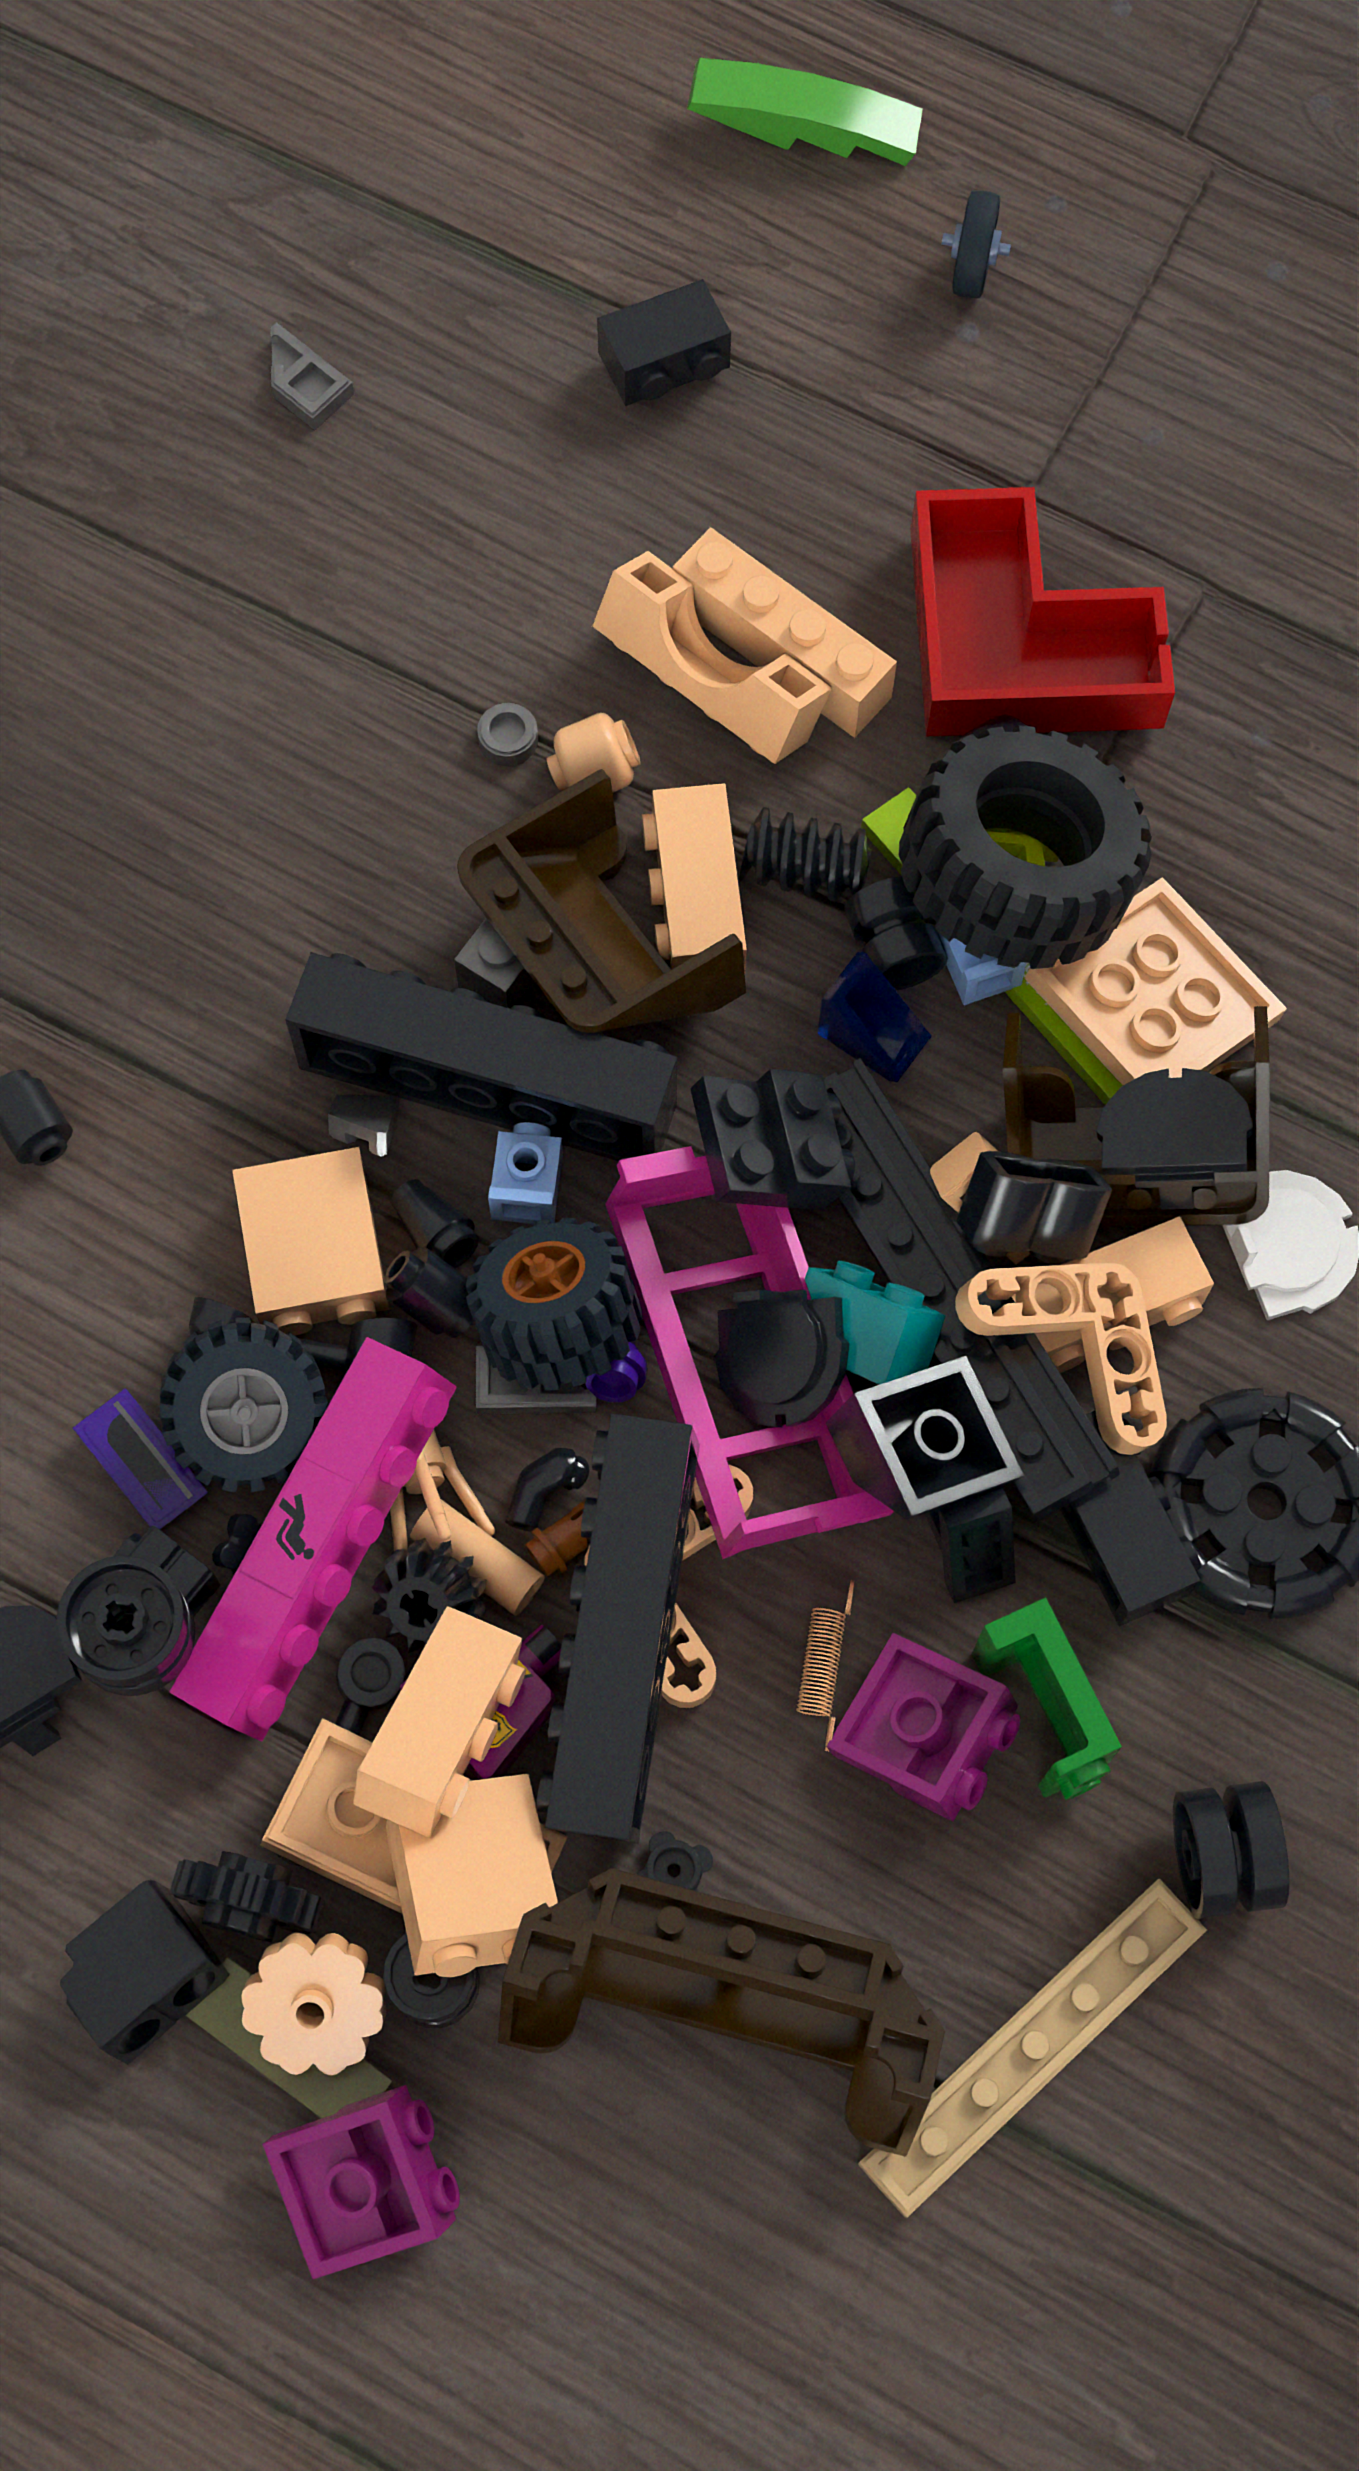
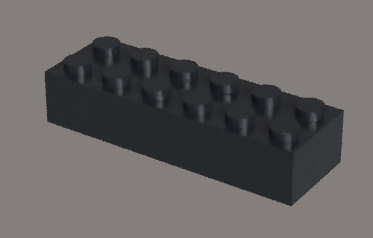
M313 952L310 953L285 1019L298 1066L301 1070L391 1096H398V1098L512 1131L514 1125L518 1123L541 1124L551 1130V1137L562 1138V1145L616 1161L661 1152L677 1106V1056L670 1055L664 1047L654 1042L635 1040L633 1043H628L608 1037L604 1031L594 1033L581 1032L569 1025L548 1020L543 1013L528 1006L514 1005L511 1009L486 1002L481 995L468 989L453 988L449 992L428 986L418 976L405 971H392L390 974L366 968L361 961L345 954L335 953L327 957Z
M611 1413L609 1430H597L592 1454V1470L598 1471V1480H600L598 1498H586L581 1523V1537L587 1538V1545L590 1546L587 1566L576 1564L570 1591V1605L576 1606L579 1618L576 1634L567 1632L564 1634L559 1660V1673L566 1674V1679H569L565 1702L554 1701L548 1728V1743H555V1746L558 1747L554 1772L543 1770L537 1796V1812L547 1815L545 1828L639 1844L700 1448L693 1425Z

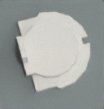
M1289 1170L1269 1172V1204L1259 1218L1240 1225H1223L1248 1290H1255L1266 1320L1300 1310L1311 1314L1335 1301L1354 1277L1359 1259L1358 1225L1346 1229L1343 1220L1351 1218L1353 1213L1341 1196L1317 1178Z

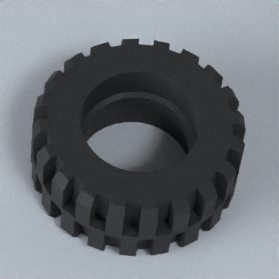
M1003 726L982 730L977 738L974 734L959 739L951 744L949 750L940 753L931 764L903 827L904 832L899 841L898 855L903 864L900 871L908 892L916 891L913 898L914 904L925 919L932 917L937 922L935 929L949 942L953 938L959 940L966 945L965 952L979 959L982 958L983 954L998 958L997 965L1016 968L1020 962L1030 964L1031 969L1054 967L1058 959L1064 965L1085 958L1087 952L1098 950L1109 940L1114 929H1117L1149 867L1152 855L1149 845L1152 839L1151 829L1147 816L1141 815L1144 807L1135 789H1126L1124 786L1125 777L1113 763L1107 767L1098 760L1099 752L1086 744L1079 748L1067 742V735L1055 731L1049 732L1048 736L1035 732V727L1016 726L1012 732H1005ZM1004 828L1027 834L1042 842L1053 851L1064 866L1047 867L1023 861L1001 848L988 835L985 829Z

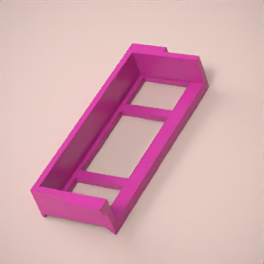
M689 1146L619 1160L617 1168L620 1179L605 1205L618 1244L622 1246L642 1309V1317L677 1423L693 1425L700 1444L695 1477L722 1559L746 1549L890 1516L894 1512L892 1509L853 1483L826 1425V1422L853 1395L847 1374H845L833 1401L813 1420L794 1427L786 1426L785 1424L783 1428L772 1427L720 1439L672 1298L674 1294L761 1276L765 1290L778 1292L807 1290V1300H812L805 1282L809 1266L789 1209L786 1207L736 1204L753 1255L664 1274L643 1209L714 1195L706 1156L695 1157L692 1147ZM817 1440L837 1498L747 1520L727 1461Z

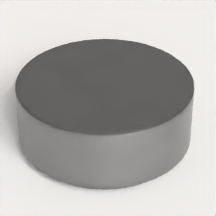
M514 703L498 704L489 708L479 720L477 728L479 747L483 755L491 762L501 766H515L528 760L535 752L538 745L537 723L531 712L523 706Z

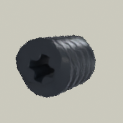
M763 807L755 821L752 822L749 830L739 880L742 881L751 867L754 866L757 884L766 887L777 871L779 873L781 890L789 892L798 878L802 877L805 895L813 897L822 883L826 882L829 900L837 902L847 887L851 890V896L865 887L872 848H868L866 831L862 828L856 831L849 843H844L840 823H834L825 838L820 837L817 818L811 817L801 833L796 832L794 814L790 812L786 813L777 828L772 827L770 808Z

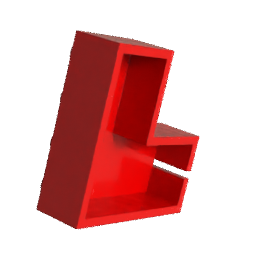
M1035 487L916 491L910 531L926 737L964 735L989 719L1002 715H1009L1020 719L1027 726L1035 727L1036 733H1049L1051 731L1080 732L1164 729L1175 695L1170 645H1166L1169 630L1164 587L1044 591Z

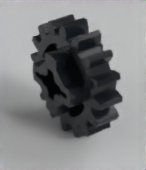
M222 1851L218 1866L203 1861H198L197 1863L187 1859L179 1860L169 1892L175 1898L189 1901V1904L205 1907L202 1924L271 1943L276 1927L290 1932L316 1933L325 1901L320 1896L307 1893V1890L289 1886L293 1870Z

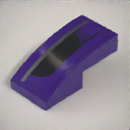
M126 1388L72 1427L150 1528L153 1525L160 1530L208 1493L201 1482L195 1478L191 1469L188 1466L183 1469L176 1461L175 1451L172 1446H167L161 1431Z

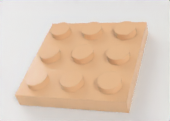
M1163 877L1133 897L1117 929H1114L1109 940L1098 950L1087 952L1085 958L1070 964L1062 965L1058 959L1054 967L1029 968L1024 978L1122 1085L1131 1082L1145 1073L1169 1068L1170 1078L1182 1077V1068L1208 1072L1254 1039L1255 1006H1267L1268 1028L1277 1023L1287 1009Z

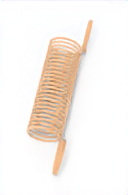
M854 1580L850 1581L844 1614L825 1608L812 1609L811 1626H809L810 1630L808 1631L809 1639H807L809 1643L806 1644L808 1647L806 1648L807 1652H805L807 1656L804 1657L806 1660L804 1661L805 1665H803L805 1669L802 1670L804 1673L802 1674L803 1678H801L803 1682L800 1683L802 1685L800 1687L801 1691H799L801 1695L798 1696L800 1698L798 1700L799 1704H797L799 1708L796 1709L803 1714L829 1716L825 1751L828 1752L829 1750L826 1746L832 1740L835 1717H831L830 1714H832L831 1706L834 1700V1688L836 1687V1675L838 1674L837 1667L839 1666V1654L842 1648V1632L845 1627V1615H851ZM814 1610L831 1611V1612H835V1613L840 1614V1615H833V1614H830V1613L816 1612V1611H814ZM814 1614H819V1615H823V1616L836 1617V1618H838V1619H831V1618H827V1617H817V1616H815ZM814 1619L835 1621V1622H837V1623H830V1622H824V1621H816V1620H814ZM812 1623H819V1624H825V1625H833V1626H836L837 1628H832V1627H828V1626H821V1625H815V1624H812ZM812 1627L823 1628V1629H831V1630H834V1631H837V1632H830V1631H826V1630H816V1629H813ZM815 1631V1632H820V1633L833 1634V1635H835V1636H828V1635H823V1634H814V1633H812V1632ZM811 1636L831 1638V1639H834V1640H826V1639L813 1638V1637H811ZM810 1640H816V1641H822V1642H829V1643H832V1644H835V1645H828V1644H824V1643H815V1642H812V1641H810ZM813 1644V1645H819V1646H827V1647H831V1648H833V1649H826V1648H821V1647H813V1646H810V1645ZM809 1649L824 1650V1651H829V1652H832V1653H824V1652L811 1651V1650H809ZM808 1653H815V1654L827 1655V1656H830V1657H833V1658H827V1657H822V1656H813V1655H810V1654H808ZM809 1657H811V1658H818V1659H825V1660H829V1661H831V1662L811 1660V1659H809ZM807 1662L823 1663L830 1666L809 1664ZM806 1666H813V1667L825 1668V1669H828L829 1671L819 1670V1669H812V1668H808V1667H806ZM809 1670V1671L823 1672V1673H827V1674H829V1675H822V1674L810 1673V1672H807V1671ZM805 1675L821 1676L828 1679L812 1678ZM804 1679L818 1680L826 1683L810 1682ZM805 1684L821 1685L827 1688L813 1687ZM803 1688L819 1689L825 1692L810 1691ZM802 1692L816 1693V1694H820V1695H824V1696L822 1697V1696L808 1695V1694H804V1693H802ZM803 1697H813V1698H818V1699H822V1700H825V1701L811 1700V1699H806V1698H803ZM801 1701L816 1702L823 1705L808 1704ZM800 1705L818 1707L824 1710L806 1708ZM800 1710L816 1711L822 1714L808 1713Z

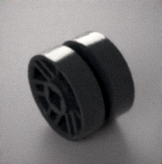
M122 1555L107 1557L90 1564L72 1579L59 1603L57 1631L64 1651L92 1683L107 1692L122 1696H138L154 1692L175 1679L191 1656L195 1643V1622L190 1606L171 1577L162 1568L146 1559ZM128 1618L135 1629L125 1634L120 1623Z
M1264 1781L1228 1785L1224 1792L1223 1801L1214 1788L1177 1792L1173 1802L1175 1850L1183 1890L1194 1917L1200 1919L1231 1915L1236 1910L1238 1897L1247 1912L1284 1908L1289 1897L1288 1854L1280 1813L1268 1784Z

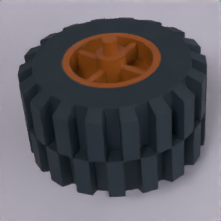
M562 1218L557 1223H551L550 1219L536 1221V1226L530 1228L518 1227L510 1231L511 1236L507 1239H497L488 1246L490 1253L478 1257L473 1265L475 1274L467 1278L466 1289L469 1295L466 1296L487 1358L493 1368H498L500 1376L509 1382L518 1379L521 1387L529 1389L535 1388L538 1384H544L545 1390H559L561 1384L572 1382L574 1387L587 1383L586 1377L595 1373L599 1376L612 1369L610 1363L613 1360H623L630 1352L628 1342L636 1341L641 1331L638 1322L642 1320V1309L622 1246L618 1245L616 1237L609 1231L601 1232L600 1226L590 1221L578 1225L576 1218Z

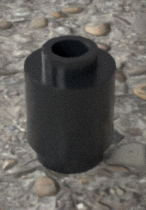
M15 1070L1 1076L0 1134L16 1160L22 1164L34 1163L37 1166H42L58 1159L67 1150V1142L72 1136L73 1129L42 1080L32 1078L27 1070Z
M420 1247L412 1253L408 1250L403 1251L390 1264L384 1281L388 1284L386 1290L387 1300L436 1335L445 1333L451 1338H456L464 1333L474 1322L466 1296L469 1295L466 1289L467 1277L429 1249Z

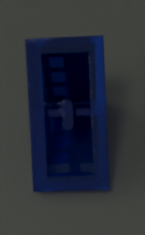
M857 952L822 997L817 1034L856 1060L861 1058L865 1066L888 1081L898 1082L932 1037L865 952Z

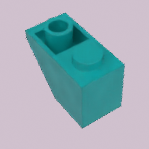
M838 1261L835 1270L808 1267L805 1282L811 1299L842 1298L843 1335L849 1342L847 1370L880 1385L929 1368L946 1315L922 1305L925 1297L923 1293L894 1283H887L886 1288L872 1282L875 1274L873 1271L849 1262Z

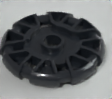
M1248 1388L1215 1396L1200 1404V1413L1189 1421L1180 1419L1174 1425L1156 1453L1150 1477L1155 1476L1166 1491L1171 1509L1165 1512L1177 1536L1186 1535L1198 1554L1201 1568L1196 1573L1200 1578V1582L1194 1588L1198 1595L1225 1610L1244 1615L1246 1610L1267 1612L1269 1619L1302 1616L1320 1610L1334 1602L1333 1594L1344 1585L1355 1586L1359 1581V1445L1357 1446L1342 1429L1346 1424L1344 1420L1325 1406L1305 1396L1289 1391L1285 1398L1264 1395L1263 1388ZM1260 1420L1281 1423V1436L1267 1434L1259 1438ZM1215 1433L1228 1447L1216 1459L1207 1450L1205 1441ZM1321 1445L1337 1462L1325 1473L1309 1456L1310 1453ZM1182 1484L1201 1487L1199 1495L1200 1505L1186 1503L1185 1500L1180 1499ZM1255 1489L1272 1491L1281 1502V1515L1272 1520H1264L1255 1516L1248 1506V1493ZM1336 1505L1351 1507L1349 1524L1330 1522ZM1204 1535L1220 1553V1555L1210 1561L1194 1544ZM1313 1550L1327 1564L1317 1573L1308 1569L1301 1561ZM1249 1565L1271 1568L1270 1585L1250 1584L1248 1577Z

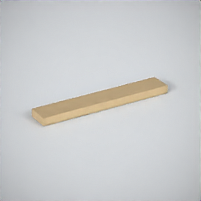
M1160 1878L1156 1880L932 2093L929 2105L906 2157L874 2148L858 2165L904 2218H907L1198 1940L1207 1929Z

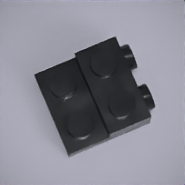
M769 1069L757 1081L702 1076L690 1088L717 1202L824 1210L851 1187L850 1182L855 1173V1160L853 1154L848 1149H841L836 1129L840 1119L841 1106L835 1094L827 1093L823 1074Z

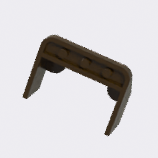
M1267 1006L1254 1007V1061L1226 1062L1216 1066L1209 1072L1229 1082L1248 1104L1254 1134L1247 1139V1171L1215 1172V1186H1192L1194 1209L1161 1210L1159 1187L1136 1188L1135 1174H1102V1142L1097 1139L1096 1131L1103 1107H1076L1073 1082L1063 1071L1051 1066H1023L1020 1012L1007 1013L1003 1081L1008 1153L1023 1155L1036 1160H1067L1095 1168L1112 1188L1098 1227L1157 1226L1179 1216L1184 1225H1240L1256 1220L1265 1212L1269 1204L1270 1058Z

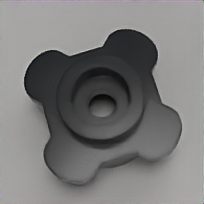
M662 1831L654 1834L649 1840L651 1854L649 1855L647 1865L644 1869L638 1871L636 1875L698 1892L697 1888L703 1873L708 1872L712 1868L713 1857L707 1847L703 1845L692 1847L686 1842L675 1840L672 1833ZM671 1865L679 1866L681 1869L680 1875L677 1877L669 1876L667 1872L668 1867Z

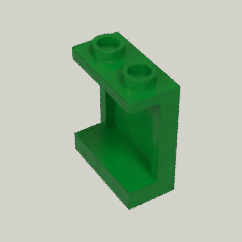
M1045 1597L984 1625L972 1651V1656L981 1674L988 1676L1019 1661L1066 1755V1758L1057 1761L1051 1766L1039 1783L1038 1787L1043 1797L1046 1798L1061 1791L1065 1800H1070L1102 1783L1100 1778L1111 1772L1108 1764L1122 1746L1047 1598Z

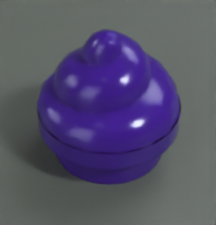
M628 1342L630 1352L623 1360H613L610 1363L611 1370L601 1376L595 1373L586 1377V1387L595 1397L608 1402H625L633 1398L636 1391L644 1385L648 1371L647 1362L634 1343Z

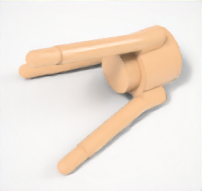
M433 1430L417 1459L412 1477L402 1486L390 1508L394 1551L397 1549L401 1550L402 1548L408 1549L403 1487H406L409 1494H423L438 1536L442 1540L450 1538L451 1530L437 1491V1487L445 1480L443 1474L449 1480L478 1527L490 1536H493L495 1533V1528L485 1514L483 1507L459 1471L451 1448L449 1446L440 1447L435 1430Z

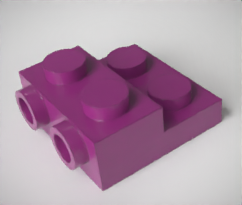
M892 1633L834 1732L832 1740L829 1741L826 1747L834 1757L890 1784L898 1795L953 1822L961 1807L972 1810L981 1800L987 1785V1774L982 1770L994 1749L1003 1752L1013 1743L1020 1726V1716L1015 1713L1018 1704L1006 1685Z
M406 2085L345 2105L331 2116L275 2134L262 2144L312 2279L438 2239L456 2220L453 2210H456L460 2203L457 2181L447 2167L437 2168L428 2144L434 2137V2122L431 2112L421 2099L412 2101Z

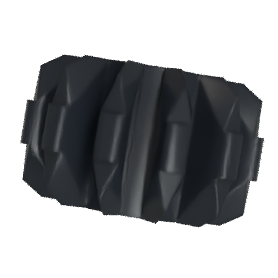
M426 1538L416 1540L407 1550L402 1548L401 1550L397 1549L386 1559L385 1570H382L375 1577L374 1585L372 1586V1589L381 1596L374 1604L372 1614L388 1617L391 1620L386 1629L385 1638L397 1636L401 1632L407 1636L408 1653L418 1651L424 1643L427 1644L447 1606L481 1620L485 1615L487 1604L478 1597L485 1591L487 1579L469 1576L468 1571L473 1566L474 1556L464 1557L457 1561L452 1557L451 1540L440 1543L433 1550Z

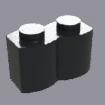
M1000 1151L981 1152L956 1222L970 1239L971 1245L978 1251L990 1256L1003 1257L1008 1252L1028 1251L1037 1259L1053 1264L1062 1263L1064 1259H1082L1088 1256L1112 1188L1095 1168L1081 1163L1060 1159L1036 1160L1023 1155Z

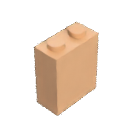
M359 1147L232 1170L255 1313L260 1324H263L264 1320L277 1324L280 1331L285 1334L291 1332L295 1336L310 1331L313 1328L312 1324L338 1319V1322L341 1324L351 1325L358 1321L375 1318L376 1312L390 1310L386 1298V1286L366 1173Z
M529 1774L469 1781L467 1791L455 1816L450 1818L442 1814L430 1838L390 1820H386V1831L415 1975L436 1973L441 1977H456L472 1971L475 1967L501 1963L508 1965L522 1915L545 1902L549 1907L558 1903Z

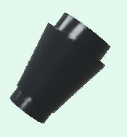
M418 1179L404 1183L395 1191L391 1198V1206L397 1211V1215L416 1249L426 1247L454 1269L461 1266L473 1255L478 1246L479 1238L474 1232L475 1225L470 1218L431 1189L425 1187Z

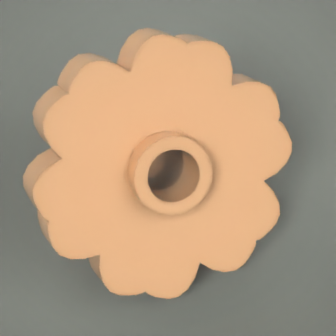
M297 1932L287 1936L282 1943L272 1944L264 1950L258 1967L259 1972L252 1974L247 1979L241 1996L244 2007L242 2015L243 2026L253 2034L263 2035L260 2051L265 2060L274 2064H280L285 2071L294 2075L302 2074L312 2064L324 2074L336 2075L344 2070L347 2065L356 2064L365 2057L369 2036L377 2034L381 2030L385 2019L386 2005L384 1997L386 1987L380 1976L365 1972L368 1964V1955L362 1947L352 1943L349 1944L345 1938L335 1933L326 1934L315 1945L305 1934Z

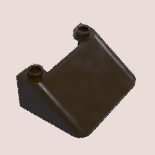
M603 769L594 772L475 841L459 857L457 869L464 889L564 1021L578 1031L594 1033L710 1013L724 1007L746 993L743 943L734 933L671 970L601 881L615 877L627 857L626 838L616 823L611 779Z

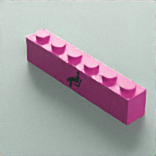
M366 1337L194 1646L187 1664L179 1673L169 1693L221 1723L263 1742L271 1725L281 1716L286 1698L301 1670L314 1656L319 1638L334 1610L348 1594L352 1578L368 1548L381 1534L384 1519L402 1486L412 1477L417 1459L434 1428L444 1419L449 1401L457 1386L428 1365Z

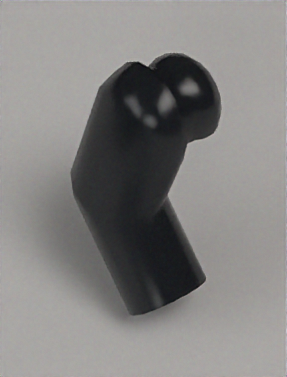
M554 1448L524 1467L519 1475L505 1522L516 1529L528 1532L537 1528L548 1494L561 1486L567 1490L581 1488L586 1483L590 1472L587 1460L581 1456H575L573 1449Z

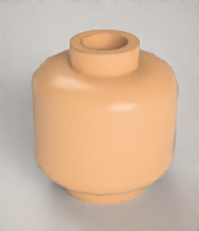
M605 713L594 714L558 730L553 742L556 754L546 758L552 778L560 791L603 769L611 779L613 793L631 784L634 776L633 767L641 764L635 743L623 720L614 722Z

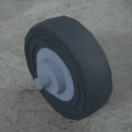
M972 190L968 198L963 224L957 223L955 234L943 233L942 245L952 246L951 258L956 259L952 289L953 294L958 296L981 298L986 284L989 265L996 266L998 254L1009 256L1011 244L1000 243L1002 231L996 230L1001 201L1000 195L996 193Z

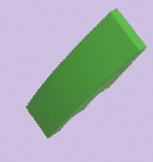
M699 58L695 65L687 106L688 110L785 150H789L796 138H799L845 158L858 146L904 166L916 154L923 110L874 90L813 73L759 63Z

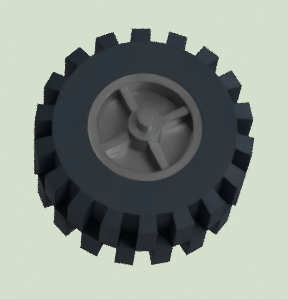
M235 1318L236 1323L222 1325L220 1320L209 1324L208 1330L199 1336L194 1332L184 1341L182 1350L178 1354L174 1352L168 1362L165 1378H162L160 1388L162 1433L167 1446L171 1445L175 1451L176 1461L183 1469L187 1466L195 1471V1478L206 1485H209L210 1481L214 1480L221 1483L222 1490L236 1492L237 1485H250L251 1492L265 1490L264 1482L276 1478L278 1483L281 1484L290 1476V1470L295 1467L328 1407L325 1386L317 1363L310 1351L307 1352L303 1348L301 1341L291 1332L285 1334L278 1329L277 1324L265 1320L263 1324L251 1323L250 1318Z

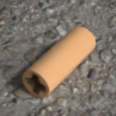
M442 1499L441 1502L446 1513L451 1536L447 1540L440 1539L427 1508L413 1527L410 1538L414 1541L426 1538L433 1550L440 1543L451 1540L452 1557L460 1561L464 1557L474 1556L473 1566L468 1571V1574L472 1577L487 1579L486 1589L483 1593L514 1616L521 1613L538 1592L545 1576Z

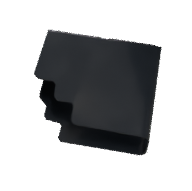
M147 1880L139 1884L66 1945L65 1952L74 1963L73 1967L60 1980V1986L67 1995L66 2004L97 2046L127 2065L230 1976L174 1895L169 1894L170 1890L154 1880Z

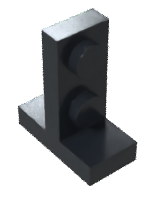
M1002 1487L925 1514L942 1552L945 1585L954 1603L1016 1583L1012 1507Z

